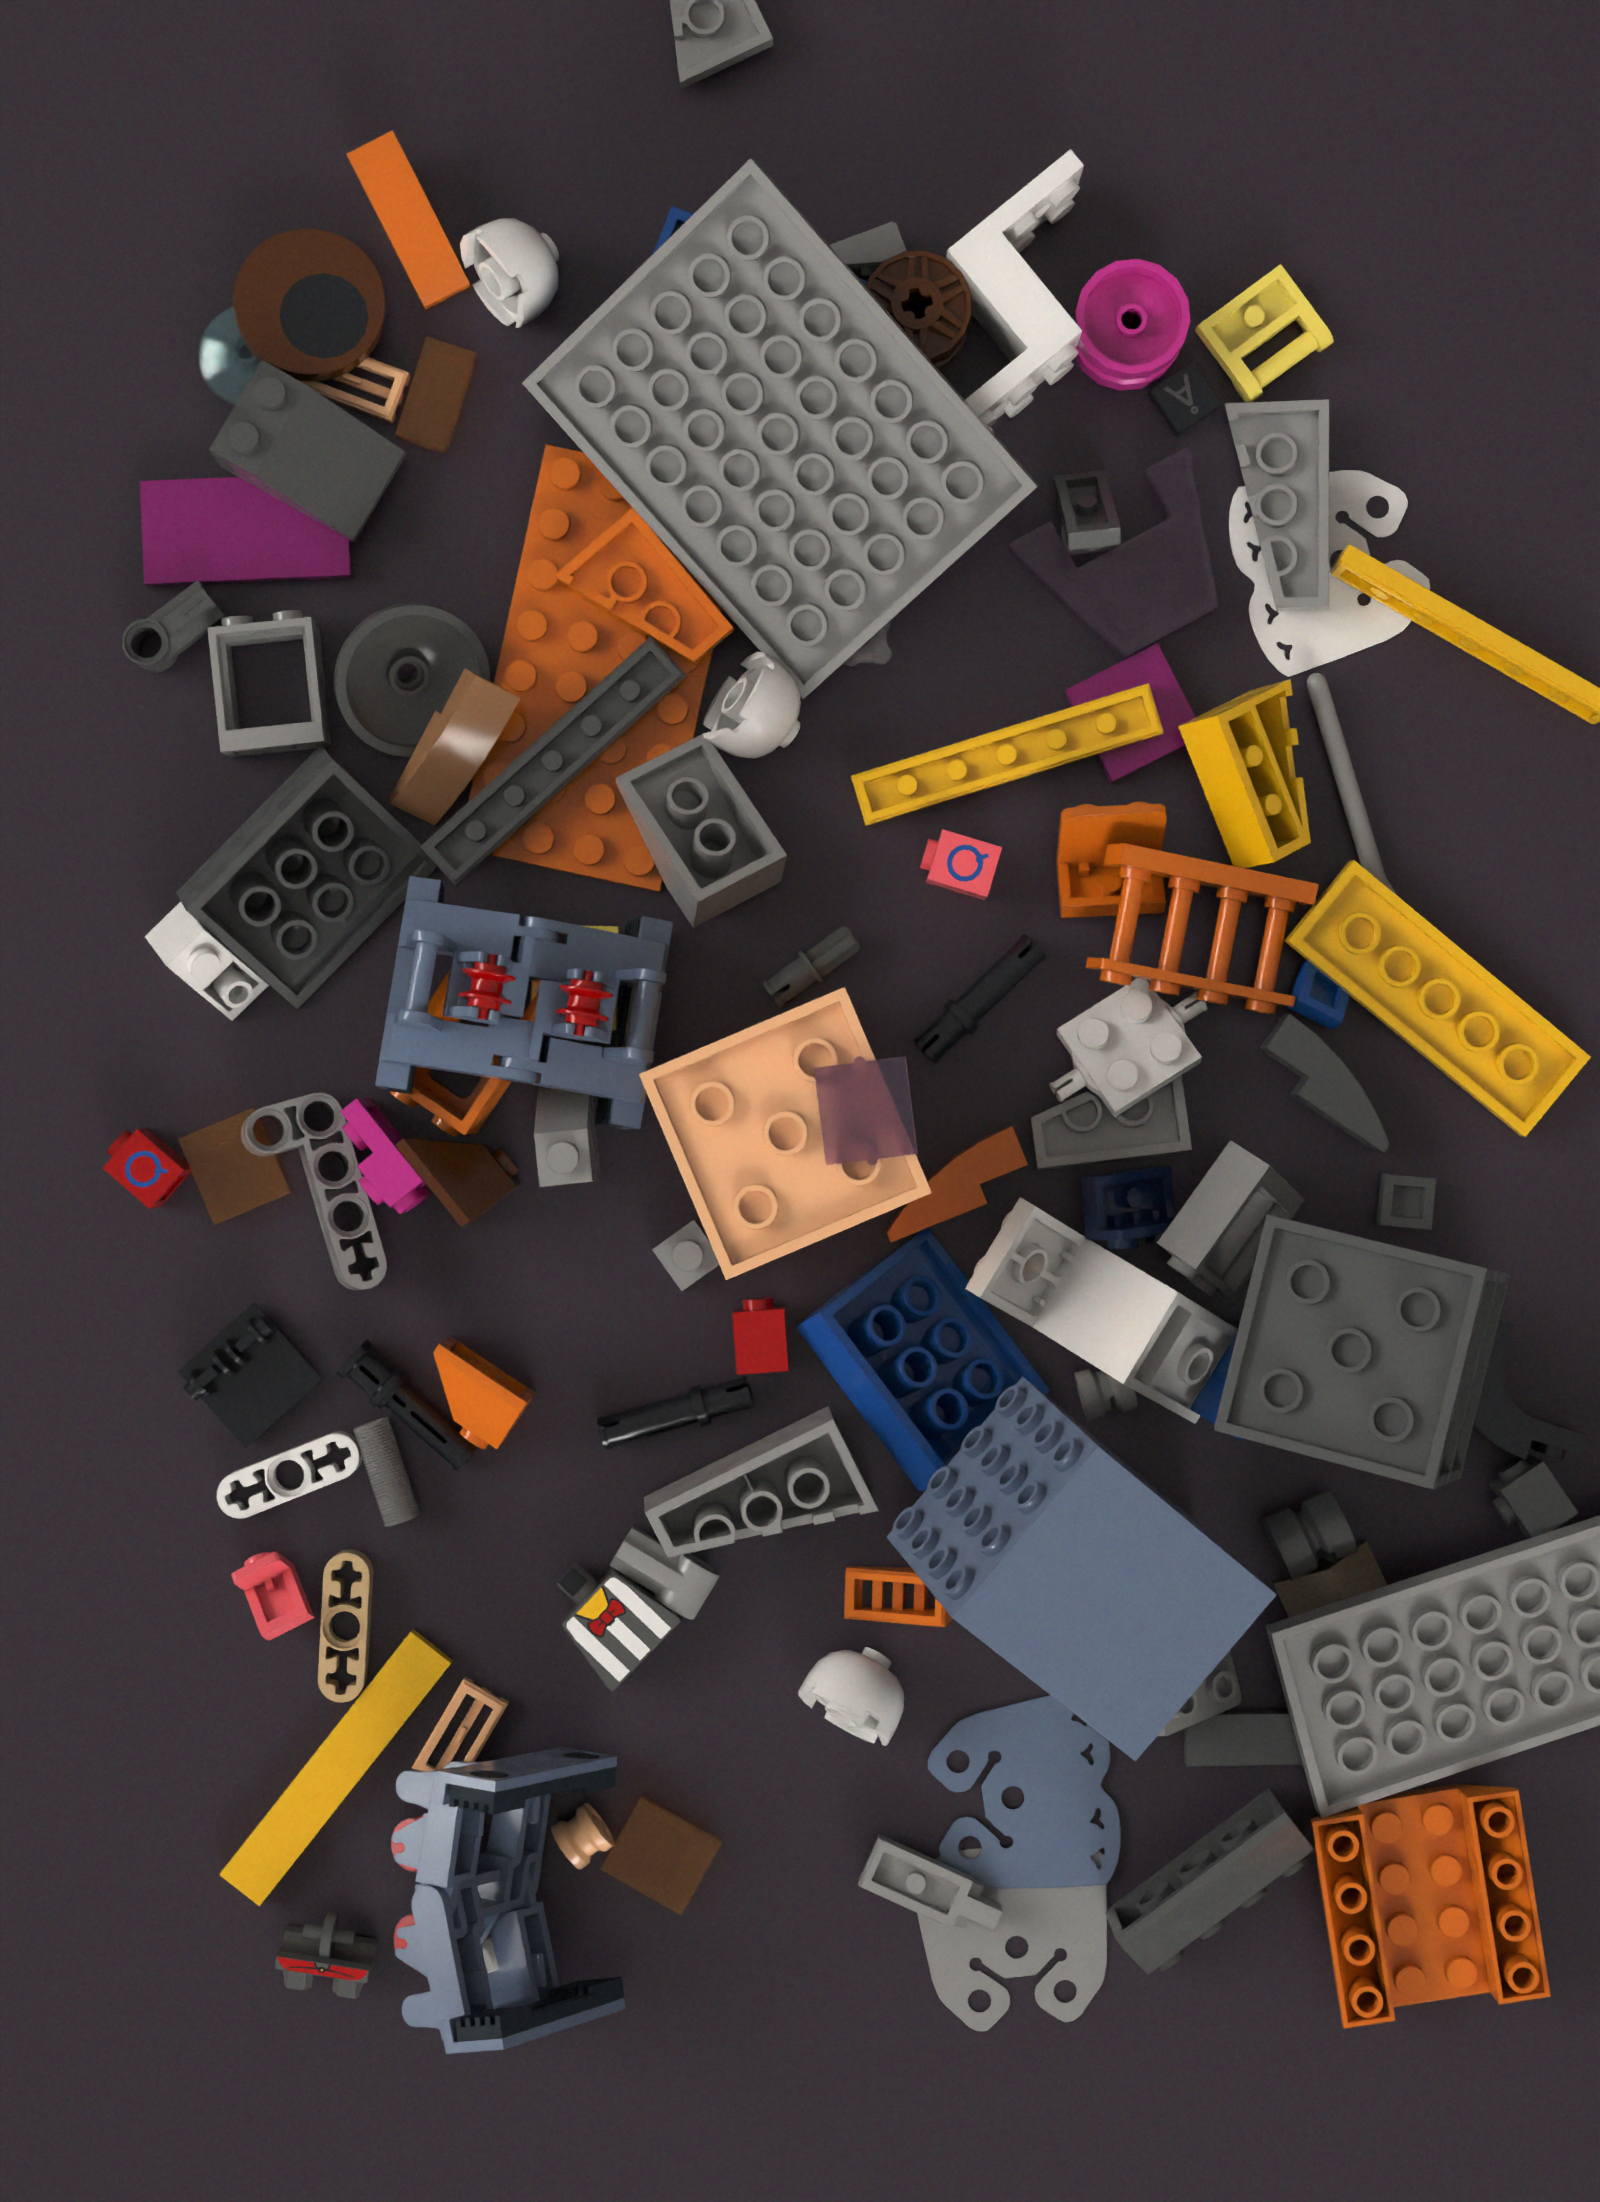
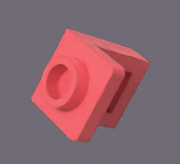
M279 1552L256 1554L245 1561L244 1567L231 1574L234 1584L245 1592L259 1632L266 1640L270 1641L315 1618L295 1565Z

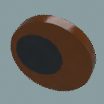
M311 228L295 229L282 232L267 239L256 247L244 261L234 285L233 309L243 342L258 361L261 362L263 360L297 380L323 381L350 372L372 353L383 332L386 316L385 293L376 267L357 245L329 231Z

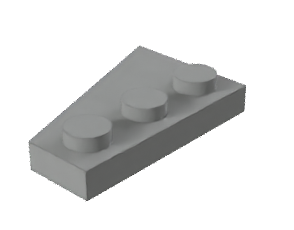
M670 0L680 89L773 46V37L755 0Z

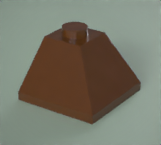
M421 1137L403 1138L395 1144L461 1227L474 1223L521 1185L514 1177L520 1169L502 1147L493 1151L488 1144Z

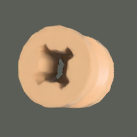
M587 1802L576 1809L574 1818L568 1822L561 1820L551 1827L558 1846L567 1859L579 1870L590 1863L591 1856L597 1851L606 1852L615 1845L614 1838L607 1825L596 1810Z

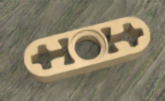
M346 1549L335 1554L326 1564L323 1573L318 1685L326 1698L339 1703L348 1702L356 1698L365 1687L368 1679L373 1566L370 1559L364 1553L355 1549ZM346 1561H351L353 1570L362 1574V1578L356 1579L351 1586V1598L360 1596L362 1598L361 1604L351 1600L337 1603L332 1601L333 1596L341 1598L344 1594V1578L336 1577L335 1570H340ZM346 1611L358 1618L360 1631L355 1638L345 1640L335 1635L331 1626L335 1614ZM330 1647L339 1651L359 1649V1655L351 1653L347 1657L348 1674L356 1675V1680L351 1681L346 1690L339 1689L338 1680L330 1679V1674L337 1671L341 1660V1652L330 1654Z

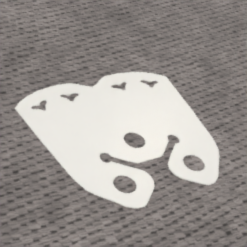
M1361 470L1329 472V570L1331 569V555L1338 550H1344L1349 544L1370 556L1366 538L1345 523H1338L1335 518L1336 514L1340 511H1345L1349 519L1374 536L1387 537L1398 529L1407 509L1408 500L1404 492L1398 487ZM1245 486L1237 488L1229 510L1228 527L1232 554L1237 567L1255 584L1248 609L1250 622L1262 651L1279 672L1290 677L1384 642L1404 631L1411 620L1373 598L1370 599L1368 605H1360L1357 597L1362 592L1331 575V572H1329V610L1277 611L1262 551H1259L1257 561L1254 562L1252 559L1253 550L1247 546V542H1251L1256 546H1260L1253 516L1247 523H1244V517L1248 512L1245 508V503H1249ZM1374 496L1385 498L1389 504L1388 513L1382 518H1373L1366 510L1368 500ZM1393 560L1385 564L1430 590L1429 579L1406 561ZM1266 604H1269L1273 610L1279 613L1273 619L1271 625L1268 624L1270 614L1265 608ZM1277 642L1292 645L1289 660H1286L1285 651L1277 646Z

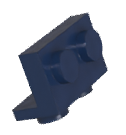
M1150 1166L1081 1177L1085 1239L1106 1240L1107 1249L1139 1247L1138 1238L1145 1237L1146 1243H1157L1175 1218L1171 1166Z

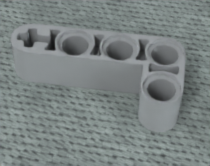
M321 1092L279 1102L254 1111L242 1124L240 1131L241 1140L247 1150L261 1157L298 1148L333 1270L338 1281L344 1287L352 1290L370 1289L378 1285L386 1274V1256L368 1195L359 1183L362 1175L357 1167L359 1164L352 1141L342 1128L346 1124V1120L340 1112L342 1108L339 1102L333 1096ZM309 1104H318L327 1110L330 1121L325 1131L317 1132L311 1130L306 1125L303 1114ZM268 1118L278 1125L280 1136L275 1145H262L255 1139L253 1126L256 1120ZM323 1154H335L342 1160L344 1172L338 1181L332 1182L321 1176L318 1163ZM339 1203L351 1204L358 1212L359 1220L357 1226L352 1231L340 1230L333 1221V1212ZM363 1234L365 1235L367 1243L356 1245L359 1257L365 1260L370 1259L372 1262V1268L365 1271V1281L362 1280L360 1274L351 1275L348 1265L356 1262L353 1246L341 1249L339 1241L352 1240Z

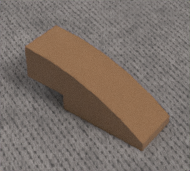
M464 668L442 712L440 713L435 710L388 802L435 826L471 781L502 733L521 698Z

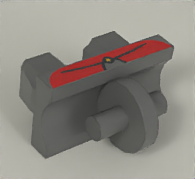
M328 1911L324 1925L305 1923L304 1928L287 1925L281 1948L276 1955L275 1969L283 1970L286 1988L305 1991L312 1988L316 1975L334 1978L332 1991L337 1996L356 1999L359 1997L363 1984L368 1983L377 1954L379 1939L356 1936L355 1930L338 1928L339 1912Z

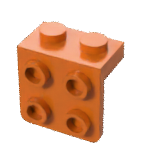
M1132 802L1127 805L1114 806L1082 804L1066 808L1061 812L1056 859L1061 918L1117 916L1124 879L1119 878L1120 868L1104 865L1107 845L1127 843L1162 851L1167 820L1166 807L1164 805L1149 804L1147 802ZM1151 875L1150 883L1144 884L1139 915L1161 914L1165 912L1166 898L1163 877Z

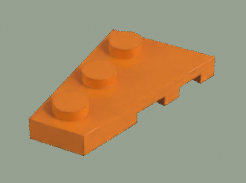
M633 507L553 575L695 664L735 630Z

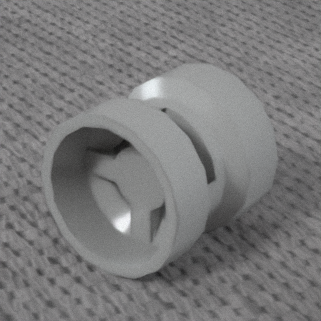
M1091 1369L1074 1372L1079 1398L1087 1422L1103 1419L1105 1414L1113 1409L1123 1413L1138 1409L1135 1390L1122 1384L1105 1372H1094Z

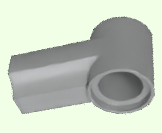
M632 1526L609 1565L656 1593L654 1595L655 1598L664 1606L691 1620L695 1619L720 1577V1573L715 1568L690 1553L668 1558L658 1540L635 1526Z

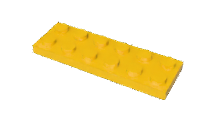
M1349 860L1318 898L1315 905L1310 908L1284 940L1519 1136L1526 1137L1591 1058L1590 1055L1355 860Z

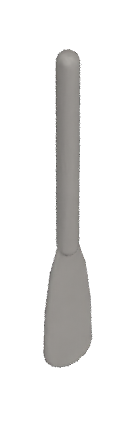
M1313 673L1307 679V689L1360 864L1395 893L1385 875L1327 680L1322 674Z

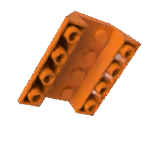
M1449 1784L1399 1792L1321 1818L1318 1815L1310 1819L1340 2016L1344 2029L1396 2021L1394 2007L1490 1993L1499 2005L1551 1997L1519 1790L1516 1787Z

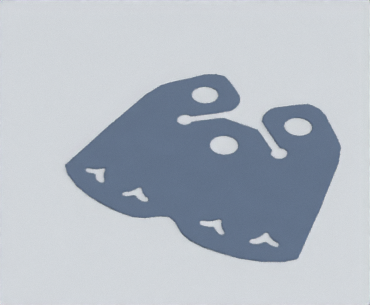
M1051 1695L976 1713L958 1721L931 1751L928 1758V1770L948 1790L956 1793L965 1792L971 1789L989 1761V1753L991 1751L1000 1752L1001 1760L994 1764L981 1785L985 1817L1005 1836L1012 1837L1013 1844L1009 1848L1001 1847L1000 1840L974 1817L967 1816L953 1822L939 1846L941 1858L947 1865L973 1876V1879L984 1884V1887L1057 1888L1107 1885L1117 1866L1121 1845L1120 1818L1117 1806L1101 1786L1111 1761L1109 1741L1088 1724L1083 1725L1078 1721H1072L1071 1718L1074 1713ZM1090 1743L1093 1744L1090 1752L1094 1761L1092 1765L1081 1755V1752L1085 1751ZM961 1750L968 1755L969 1766L964 1772L955 1773L948 1768L947 1757L952 1751ZM1011 1786L1020 1788L1024 1794L1023 1804L1016 1809L1005 1807L1001 1800L1003 1791ZM1097 1808L1101 1811L1099 1820L1104 1824V1829L1090 1822ZM973 1836L980 1841L981 1852L976 1858L967 1859L960 1854L959 1843L964 1837ZM1101 1848H1104V1854L1100 1858L1102 1867L1098 1869L1096 1863L1090 1857L1098 1853Z

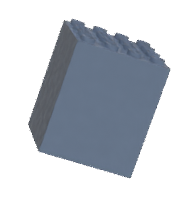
M1022 1376L1016 1385L1008 1387L999 1396L996 1408L982 1425L973 1428L966 1435L960 1451L949 1464L938 1469L932 1475L927 1484V1490L916 1503L898 1515L893 1524V1529L887 1538L955 1621L1136 1762L1277 1594L1192 1516Z

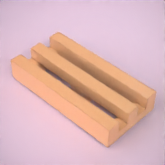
M367 357L357 367L394 381L391 389L350 373L332 378L334 381L387 400L384 407L317 381H301L334 403L393 425L396 418V409L398 405H401L404 397V388L408 386L411 376L409 372Z
M465 1676L412 1768L422 1771L444 1769L453 1759L485 1704L493 1710L463 1760L475 1762L509 1701L502 1697L498 1698L485 1687L481 1688L474 1684L473 1680ZM468 1694L475 1698V1701L437 1766L434 1767L428 1764L429 1757L464 1697Z

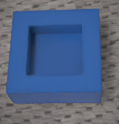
M1306 960L1299 966L1291 996L1296 997L1294 1007L1288 1008L1333 1030L1343 1022L1350 995Z

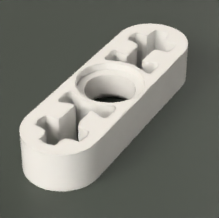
M334 1431L236 1470L226 1476L218 1486L217 1502L219 1507L230 1517L238 1519L247 1518L345 1479L355 1472L362 1462L358 1439H355L356 1437L348 1432ZM330 1442H336L339 1449L348 1447L351 1455L344 1460L346 1468L340 1469L336 1462H332L317 1470L323 1478L316 1480L314 1464L305 1454V1451L312 1450L313 1460H316L331 1451ZM292 1460L300 1464L304 1471V1480L300 1487L287 1489L280 1485L276 1478V1469L282 1461ZM264 1469L266 1485L275 1498L268 1499V1491L265 1489L255 1493L248 1499L250 1507H245L241 1500L233 1502L230 1498V1493L236 1489L235 1481L239 1480L243 1487L256 1484L263 1480L257 1471Z

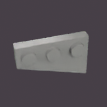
M1182 1075L1115 1118L1102 1099L1092 1091H1086L1030 1118L1036 1171L1186 1154L1192 1151Z

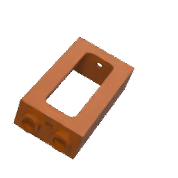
M449 970L430 999L427 1013L444 1021L459 1023L461 1019L443 1016ZM539 990L523 1013V1017L519 1020L534 1022ZM497 1057L494 1060L495 1066L499 1065V1058ZM416 1067L412 1094L390 1091V1093L399 1101L412 1108H416L420 1104L434 1114L431 1121L438 1128L449 1135L458 1137L460 1133L463 1135L478 1134L512 1081L482 1077L470 1096L462 1098L435 1080L429 1068Z

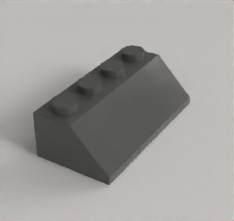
M1268 1788L1107 1909L1105 1913L1114 1937L1122 1949L1147 1975L1157 1968L1160 1971L1166 1970L1180 1960L1184 1954L1183 1948L1196 1938L1207 1939L1218 1932L1226 1922L1224 1917L1237 1907L1247 1908L1258 1902L1267 1892L1265 1886L1281 1874L1283 1877H1288L1299 1871L1308 1861L1306 1855L1312 1852L1314 1848Z

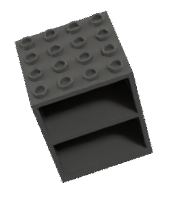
M1266 1214L1214 1431L1429 1489H1436L1460 1479L1511 1274Z

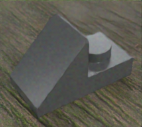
M1105 470L1054 475L1057 515L1063 554L1068 556L1111 550L1115 545H1121V527Z

